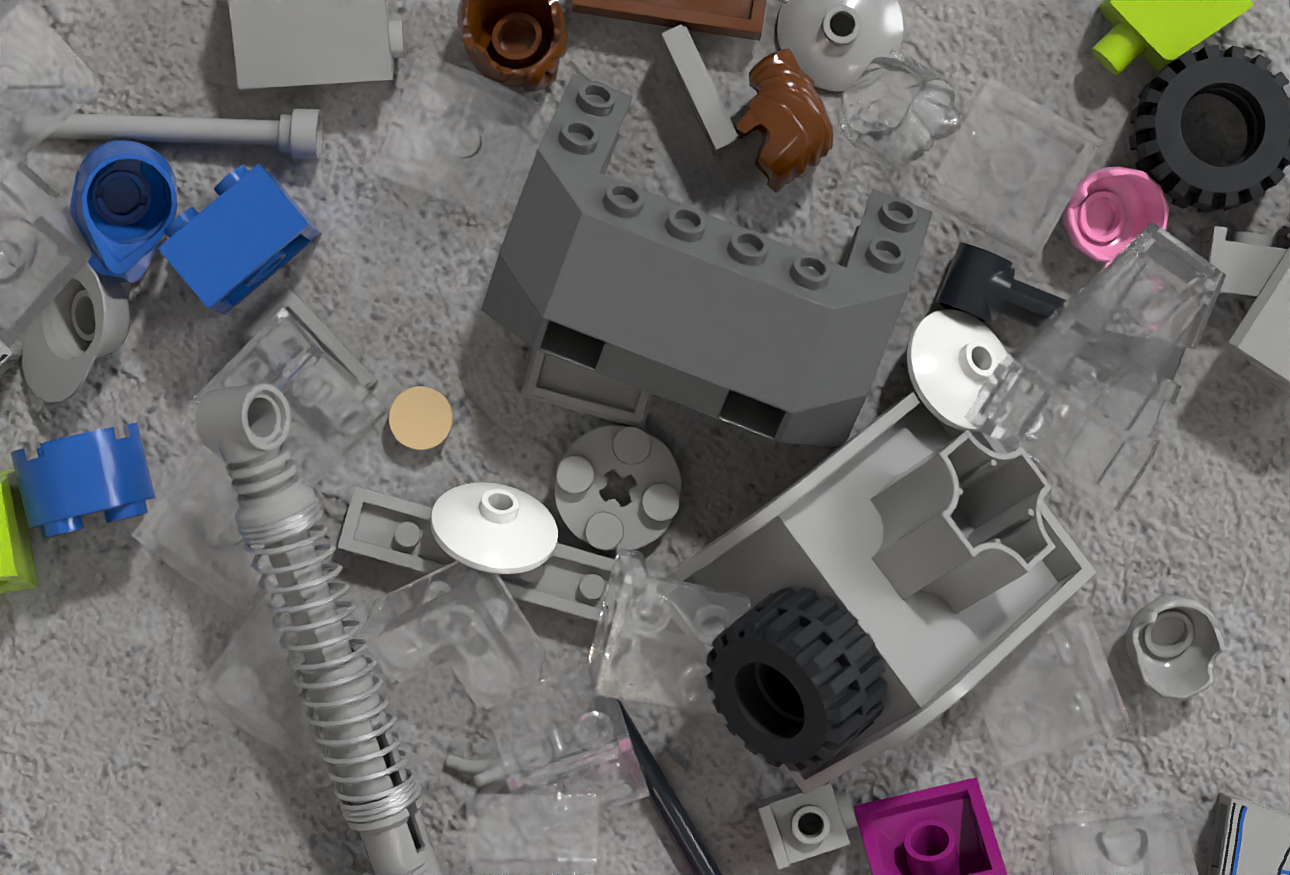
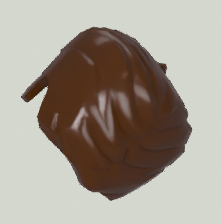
M460 0L457 9L459 36L475 68L484 77L491 78L500 83L505 82L508 86L523 87L527 93L542 90L555 81L557 68L560 63L559 58L565 56L567 51L566 42L568 41L566 21L558 0Z
M790 48L781 49L769 54L750 70L749 85L757 92V95L749 101L747 113L734 127L740 139L755 130L763 134L764 139L755 159V166L767 177V185L775 193L780 192L786 184H790L796 178H803L809 167L818 166L821 158L826 157L828 151L833 147L832 125L825 106L814 89V80L800 68Z

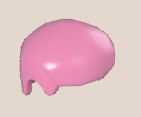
M1120 166L1099 169L1088 174L1077 183L1067 197L1068 202L1064 206L1063 225L1072 246L1092 261L1118 263L1119 261L1122 263L1132 262L1137 255L1149 246L1160 243L1165 235L1170 208L1162 186L1144 171Z

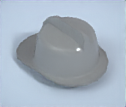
M76 255L60 257L51 266L44 283L43 292L28 323L22 343V368L26 383L36 397L47 403L65 402L78 392L95 360L112 354L124 344L129 333L131 319L128 303L131 284L128 280L121 276H110L101 272H95L87 261Z

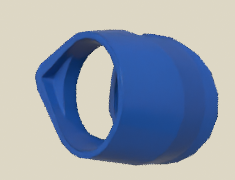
M114 140L99 145L88 153L82 161L75 176L70 206L72 255L87 261L95 272H101L110 276H121L129 282H137L144 276L157 248L166 236L164 233L165 228L175 219L177 212L176 177L170 164L162 155L152 148L134 141Z

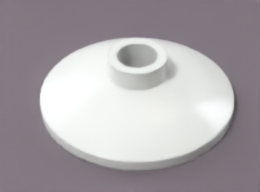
M950 309L936 311L923 318L915 326L907 345V367L913 387L927 409L943 423L961 431H982L1001 421L1012 404L1014 375L1009 357L996 335L974 316Z
M470 483L448 490L434 504L430 518L432 534L439 546L448 555L464 565L490 573L515 574L535 569L551 557L558 539L557 524L552 514L542 503L523 491L495 483Z

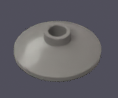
M783 0L777 20V39L780 50L791 49L800 68L814 80V87L830 92H850L874 83L891 67L902 44L903 18L897 0ZM839 14L848 16L853 22V32L845 37L835 35L830 29V20L834 16Z

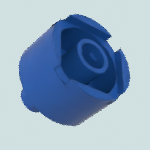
M130 423L123 428L125 438L116 439L114 427L40 443L41 448L37 449L38 458L27 460L24 448L11 452L28 528L40 526L44 539L81 530L84 528L83 516L104 512L106 523H112L148 513L146 501L155 499L156 496L138 423Z

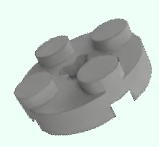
M607 425L587 432L569 447L557 468L555 499L563 521L578 538L597 549L624 552L648 545L667 530L679 509L682 482L679 468L673 455L659 439L638 427ZM616 469L621 477L632 475L637 483V486L629 491L632 501L622 507L616 499H610L605 502L600 494V490L607 486L605 474Z

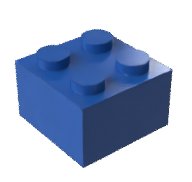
M257 164L250 171L244 165L239 166L224 177L214 188L219 197L200 213L194 207H191L175 218L164 230L169 239L158 247L159 251L205 306L223 315L231 311L322 234L276 178L260 164Z

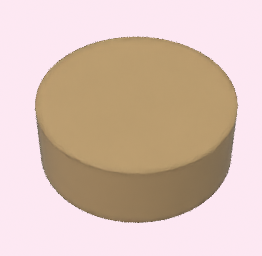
M417 386L403 391L396 397L389 411V425L393 435L400 443L411 449L428 450L437 447L447 439L453 427L454 415L451 404L442 393L429 387Z

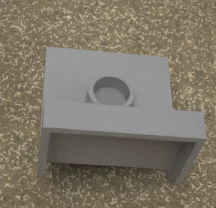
M913 388L795 483L732 529L680 563L651 586V589L705 661L707 653L713 649L712 642L718 634L771 593L775 594L783 588L791 587L795 592L801 588L811 589L815 591L819 599L825 595L838 602V608L844 613L850 611L859 620L857 625L864 634L869 632L876 644L872 649L875 655L882 657L886 670L880 675L887 682V696L881 700L884 708L881 715L873 721L874 723L820 768L811 771L806 767L803 771L796 772L789 771L785 764H782L806 795L894 747L946 711L1095 575L1096 571L1044 503L1043 499L1052 487L1022 446L1007 453L989 428L970 432L969 430L961 431L948 426L927 409Z

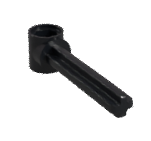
M959 243L937 297V304L950 310L968 313L984 323H989L990 320L994 321L998 314L1004 315L1164 381H1170L1178 371L1183 354L1180 346L1014 279L1015 268L1012 267L1013 263L985 249L967 243Z

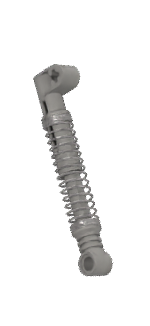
M266 383L209 390L201 398L196 411L198 435L209 450L219 453L225 463H229L226 466V471L230 478H234L231 485L234 492L239 494L237 497L239 508L234 516L238 525L237 529L240 531L239 534L242 536L241 540L245 543L244 548L247 552L256 554L251 567L254 571L262 573L258 586L262 591L269 593L265 602L266 607L276 612L272 625L276 629L283 631L279 644L283 648L290 650L286 663L289 667L297 669L293 682L296 686L303 688L300 701L310 707L307 719L311 724L317 726L313 737L318 743L324 744L320 756L324 761L330 763L327 775L331 780L337 781L334 793L339 798L338 804L343 812L342 816L345 818L350 829L359 832L371 864V868L362 875H443L420 812V807L424 800L421 791L422 787L419 785L420 781L417 779L418 776L414 770L404 768L410 754L397 748L404 736L398 732H391V728L397 718L390 713L384 712L390 699L387 696L378 695L377 691L380 689L383 680L377 676H371L370 673L377 662L372 658H365L363 654L370 643L365 639L348 640L359 633L363 623L357 620L341 622V620L353 613L356 604L350 601L334 603L335 600L346 594L350 586L344 582L327 583L338 576L343 567L337 563L320 564V562L332 556L336 547L330 544L316 546L313 544L323 538L329 528L324 525H314L319 521L323 513L320 509L321 505L317 503L319 499L316 498L314 490L310 486L303 484L301 478L295 474L297 471L296 464L292 459H289L292 453L289 446L283 444L290 430L291 414L289 404L279 389ZM321 531L312 537L310 536V532ZM251 545H264L265 547H263L262 549L252 548ZM328 550L320 556H318L316 553L318 551ZM263 555H268L272 566L268 569L260 568L257 565L258 560ZM336 569L328 575H324V570ZM275 574L279 585L275 588L267 587L264 584L265 579L269 575ZM343 588L333 595L330 592L331 589ZM276 594L283 595L286 604L282 607L273 606L271 603L272 598ZM350 607L343 613L338 614L337 608ZM283 613H289L292 619V623L288 627L282 626L278 622L279 617ZM347 626H357L348 633H345V630L343 628ZM291 632H296L299 639L295 646L289 645L285 641L286 636ZM296 652H304L306 660L301 665L295 664L292 660ZM300 673H301V676H302V679H303L304 683H302L301 680L299 679ZM307 692H308V695H309V698H310L311 702L308 701V699L306 698ZM314 711H315L317 720H315V718L313 717V712H314ZM320 730H322L324 739L319 735ZM327 748L330 752L331 758L326 753ZM334 766L337 771L338 777L333 772ZM341 785L344 791L343 793L340 791Z

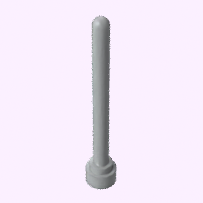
M294 108L292 114H281L280 120L26 112L19 116L16 123L18 132L28 138L279 146L280 152L291 153L293 159L320 160L323 147V116L321 109Z

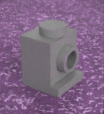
M1213 226L1204 230L1202 233L1194 293L1255 302L1288 249L1271 247L1272 236L1265 234L1234 232L1233 240L1226 241V227Z
M830 781L806 795L798 787L755 802L778 870L789 867L792 863L850 845L846 829L858 826L846 789L834 793ZM808 812L816 813L822 818L821 829L813 835L803 834L798 829L799 819Z

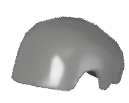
M1177 595L1159 596L1141 608L1132 618L1125 638V649L1133 673L1162 698L1185 700L1208 689L1214 683L1212 670L1215 660L1224 651L1223 639L1220 630L1217 628L1218 624L1213 612L1191 596Z

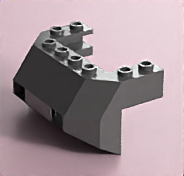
M573 74L535 155L501 246L481 311L532 348L781 443L839 448L847 442L867 398L905 302L932 211L914 205L904 198L893 197L872 189L860 226H857L842 266L833 263L817 254L807 253L763 236L757 231L745 229L703 213L692 206L682 205L640 189L632 183L604 175L620 136L618 132L633 96L614 90L602 82L591 81Z

